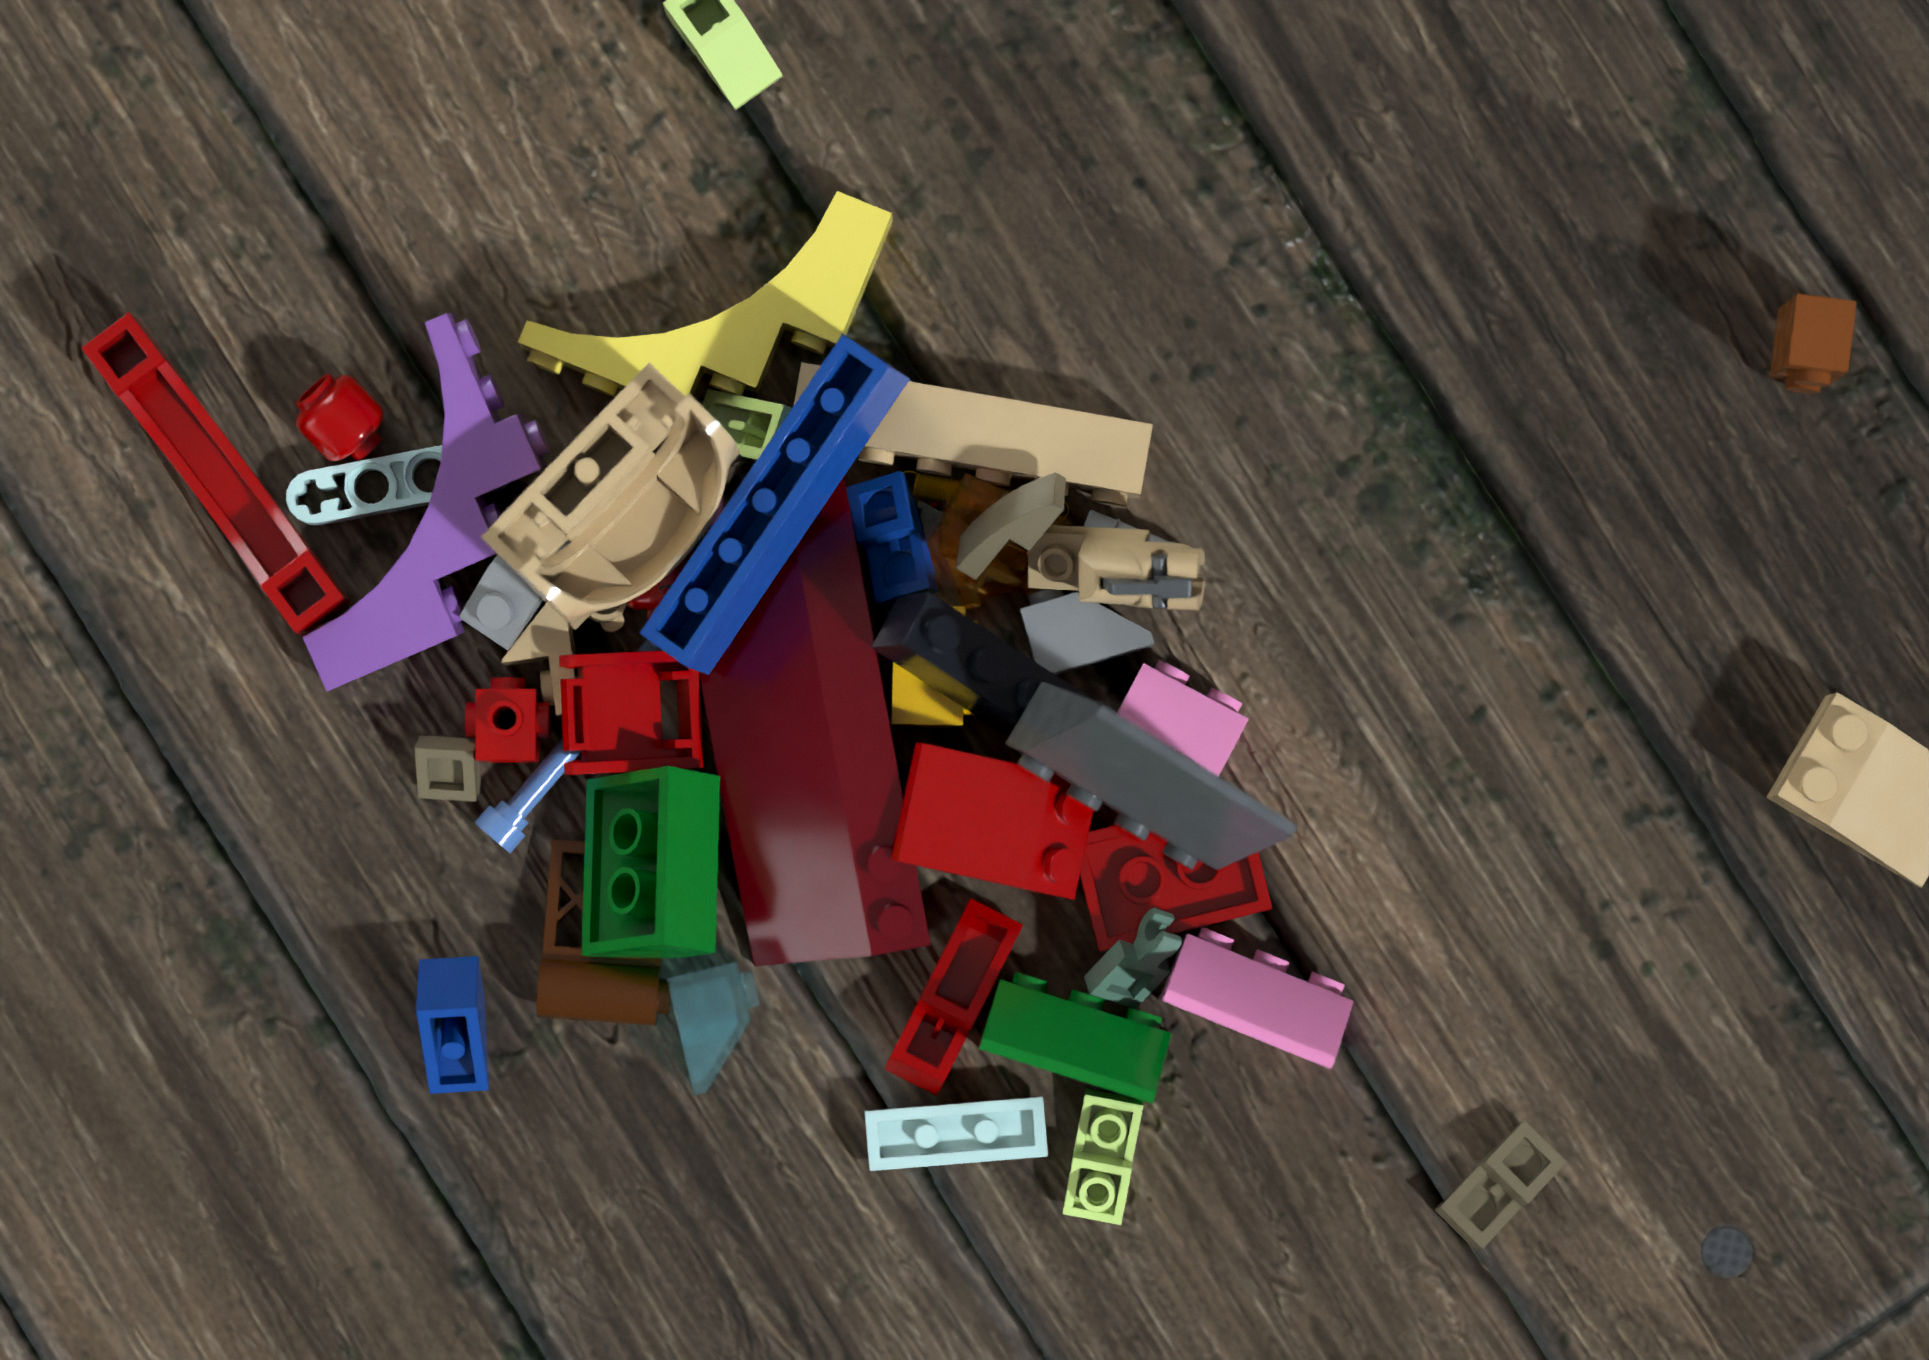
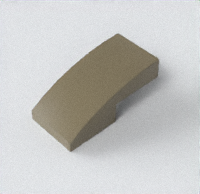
M1057 472L1038 478L1017 488L986 509L960 535L956 568L976 580L1009 539L1030 551L1064 510L1066 478Z
M1523 1120L1478 1163L1434 1210L1477 1252L1482 1250L1521 1207L1531 1202L1567 1161Z

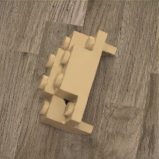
M648 363L496 520L481 538L529 584L536 594L576 630L591 613L618 606L640 596L664 579L682 562L709 526L722 498L728 472L741 458V454L733 438L690 394L687 396L683 395L655 367ZM665 439L657 453L654 455V449ZM567 540L570 542L564 548L556 552Z

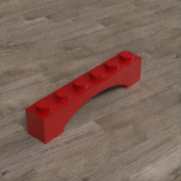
M128 312L81 347L114 393L122 400L214 519L260 584L259 586L296 634L304 637L313 632L351 603V600L140 320Z

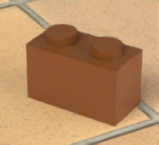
M1797 293L1778 308L1770 378L1785 380L1784 389L1789 391L1820 393L1821 387L1830 386V384L1848 373L1857 301Z

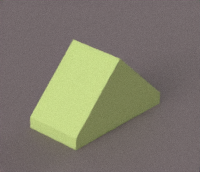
M707 389L702 405L736 442L741 454V458L738 461L750 465L755 464L792 409L783 404Z

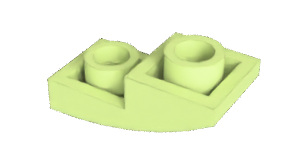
M1085 1088L1063 1207L1064 1215L1121 1225L1142 1116L1143 1100Z

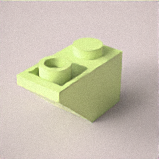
M666 0L663 2L666 16L734 110L740 108L783 77L757 33L734 0Z

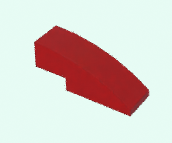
M970 898L884 1070L935 1096L938 1095L1023 924Z

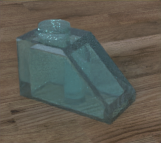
M739 962L667 978L694 1095L706 1093L710 1090L753 1020L750 1008L760 1006L753 971L742 973Z

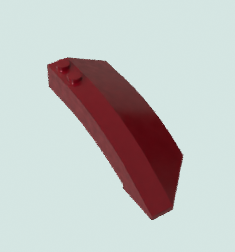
M844 477L711 673L707 675L699 672L717 774L720 776V791L754 966L866 957L931 945L917 867L891 860L904 797L877 651L872 649L875 641Z

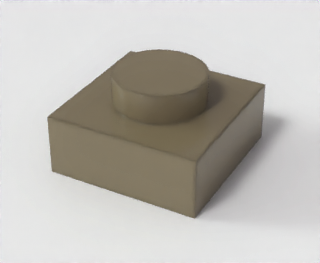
M420 735L415 745L418 798L477 802L481 791L480 762L475 761V739Z

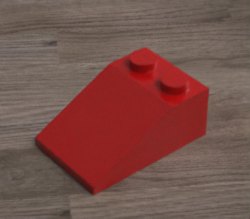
M916 742L891 860L1030 892L1075 900L1093 810L1068 796L1066 792L1071 784L1056 774H1053L1050 781L1046 782L1016 763Z

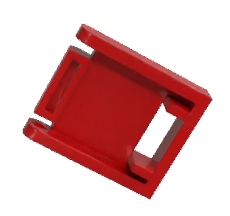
M665 651L559 655L560 667L567 669L578 668V678L560 679L563 751L582 750V761L573 760L564 763V775L634 772L663 766L682 769L703 768L699 671L685 667ZM661 680H676L679 739L662 740Z

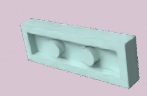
M1043 1096L865 1111L869 1171L1048 1157Z

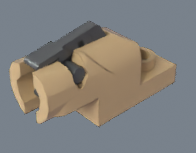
M1051 525L1032 549L1028 551V588L1079 591V602L1123 604L1130 607L1200 610L1204 595L1205 578L1198 577L1200 565H1203L1205 562V554L1203 549L1192 548L1182 543L1150 542V530Z

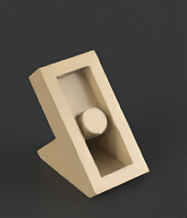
M546 603L510 648L501 663L509 666L549 660L550 670L540 671L543 701L550 702V705H555L556 715L562 718L560 679L578 678V668L567 669L560 667L559 655L576 654L573 628Z

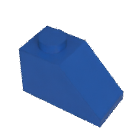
M479 957L419 959L416 1013L429 1093L489 1090L485 997Z

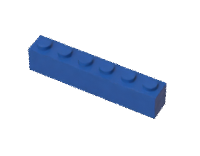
M842 334L653 612L640 634L685 667L709 675L910 378L862 345Z

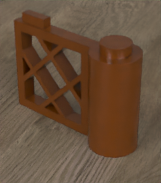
M552 840L542 959L537 986V1017L656 1026L659 1014H670L672 979L661 978L662 958L581 956L582 946L580 948L556 946L558 923L577 907L583 913V891L576 895L562 879L564 855L584 856L585 842ZM562 889L571 901L559 910Z

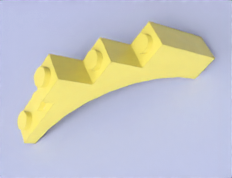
M838 191L817 231L787 268L750 298L708 320L665 333L626 337L571 333L527 320L518 342L523 349L530 351L527 359L530 363L560 374L563 365L585 374L582 384L610 396H615L618 388L624 389L648 363L655 367L685 396L690 394L694 397L704 372L712 375L709 385L723 392L743 396L745 389L759 394L785 329L794 333L791 339L792 343L824 355L827 347L833 349L842 334L847 335L893 225V213Z

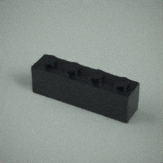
M930 592L898 596L872 646V649L1008 737L1026 707H1028L1042 681L1095 701Z

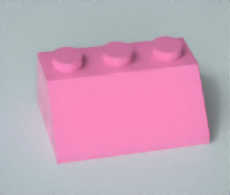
M1201 927L1198 937L1188 933L1184 934L1182 944L1171 966V972L1167 976L1158 1000L1332 1069L1354 1002L1341 996L1345 987L1344 984L1315 972L1311 973L1308 982L1286 974L1290 962L1258 949L1253 960L1230 950L1235 940L1204 927Z

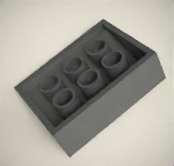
M1043 681L1005 743L1023 754L1017 763L1019 766L1046 782H1049L1053 774H1056L1071 784L1066 792L1068 796L1096 812L1102 803L1119 813L1114 824L1143 841L1146 840L1149 833L1154 834L1167 842L1162 850L1163 854L1191 870L1194 869L1197 862H1201L1216 870L1221 869L1292 837L1298 827L1293 822L1106 706Z

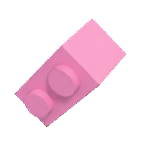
M1158 660L1154 668L1143 663L1117 714L1219 777L1249 718L1238 713L1242 703L1214 688H1210L1207 696L1186 686L1190 677L1188 674L1166 662Z

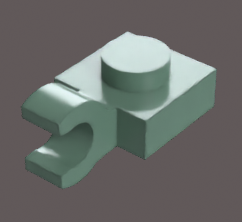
M1157 908L1150 909L1140 921L1135 942L1132 944L1119 939L1084 976L1089 994L1136 1009L1171 972L1166 958L1174 955L1182 944L1180 936L1165 932V929L1174 920L1173 914Z

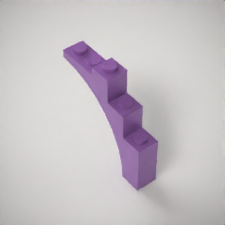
M445 313L425 322L439 366L445 413L441 463L429 506L408 548L382 581L346 613L303 637L326 692L465 632L461 623L462 619L459 618L465 607L463 600L454 585L446 588L442 577L497 554L482 540L481 536L496 522L502 513L496 503L487 506L483 495L547 468L543 455L550 453V447L539 422L534 420L528 423L524 413L515 414L501 420L497 410L505 407L498 385L491 374L485 377L482 376L473 356L481 352L478 339L469 321L465 319L459 322L455 313Z

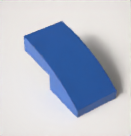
M898 471L846 487L856 543L866 548L875 603L883 608L894 605L898 596L928 592L931 594L938 593L924 529L905 474Z

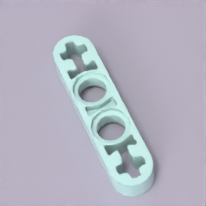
M442 445L303 472L290 482L286 491V503L290 512L298 520L315 526L429 505L432 492H424L416 487L414 472L423 461L437 460L441 462ZM368 471L383 473L389 482V490L386 497L375 504L361 501L356 493V483L359 477ZM346 475L344 491L352 506L350 509L341 510L342 500L339 498L321 502V512L313 514L307 505H299V497L308 494V484L316 482L317 487L321 491L338 490L340 488L335 478ZM507 485L502 486V487H500V488H498V489H496V490H493V491H491V492H489V493H494V492H497V491H499V490H502V489H504Z

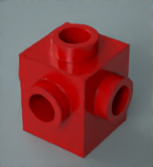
M490 678V689H476V702H466L465 735L466 738H475V761L480 763H540V738H550L551 705L550 702H540V691L537 689H526V678ZM514 710L516 714L514 726L508 730H503L500 725L501 716L506 711Z

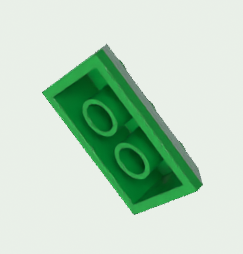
M663 766L587 779L581 956L675 959L716 953L720 776L672 766Z
M1018 972L1014 973L1011 983L999 980L979 1044L980 1050L1153 1104L1172 1034L1159 1029L1162 1017L1130 1007L1125 1018L1103 1012L1105 999L1073 989L1071 990L1069 1000L1046 994L1049 982Z

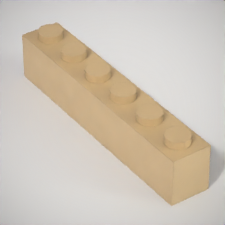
M801 362L794 405L820 368V365ZM909 381L858 455V460L872 464L893 466L894 457L917 461L916 470L941 476H951L952 467L976 471L975 481L997 486H1009L1011 477L1034 481L1057 472L1066 478L1065 497L1068 496L1069 488L1092 491L1091 501L1126 507L1127 498L1139 500L1141 495L1153 424Z

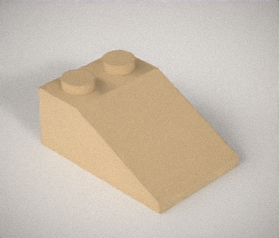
M1838 692L1825 696L1766 798L1910 883L1922 888L1929 876V750L1889 722Z

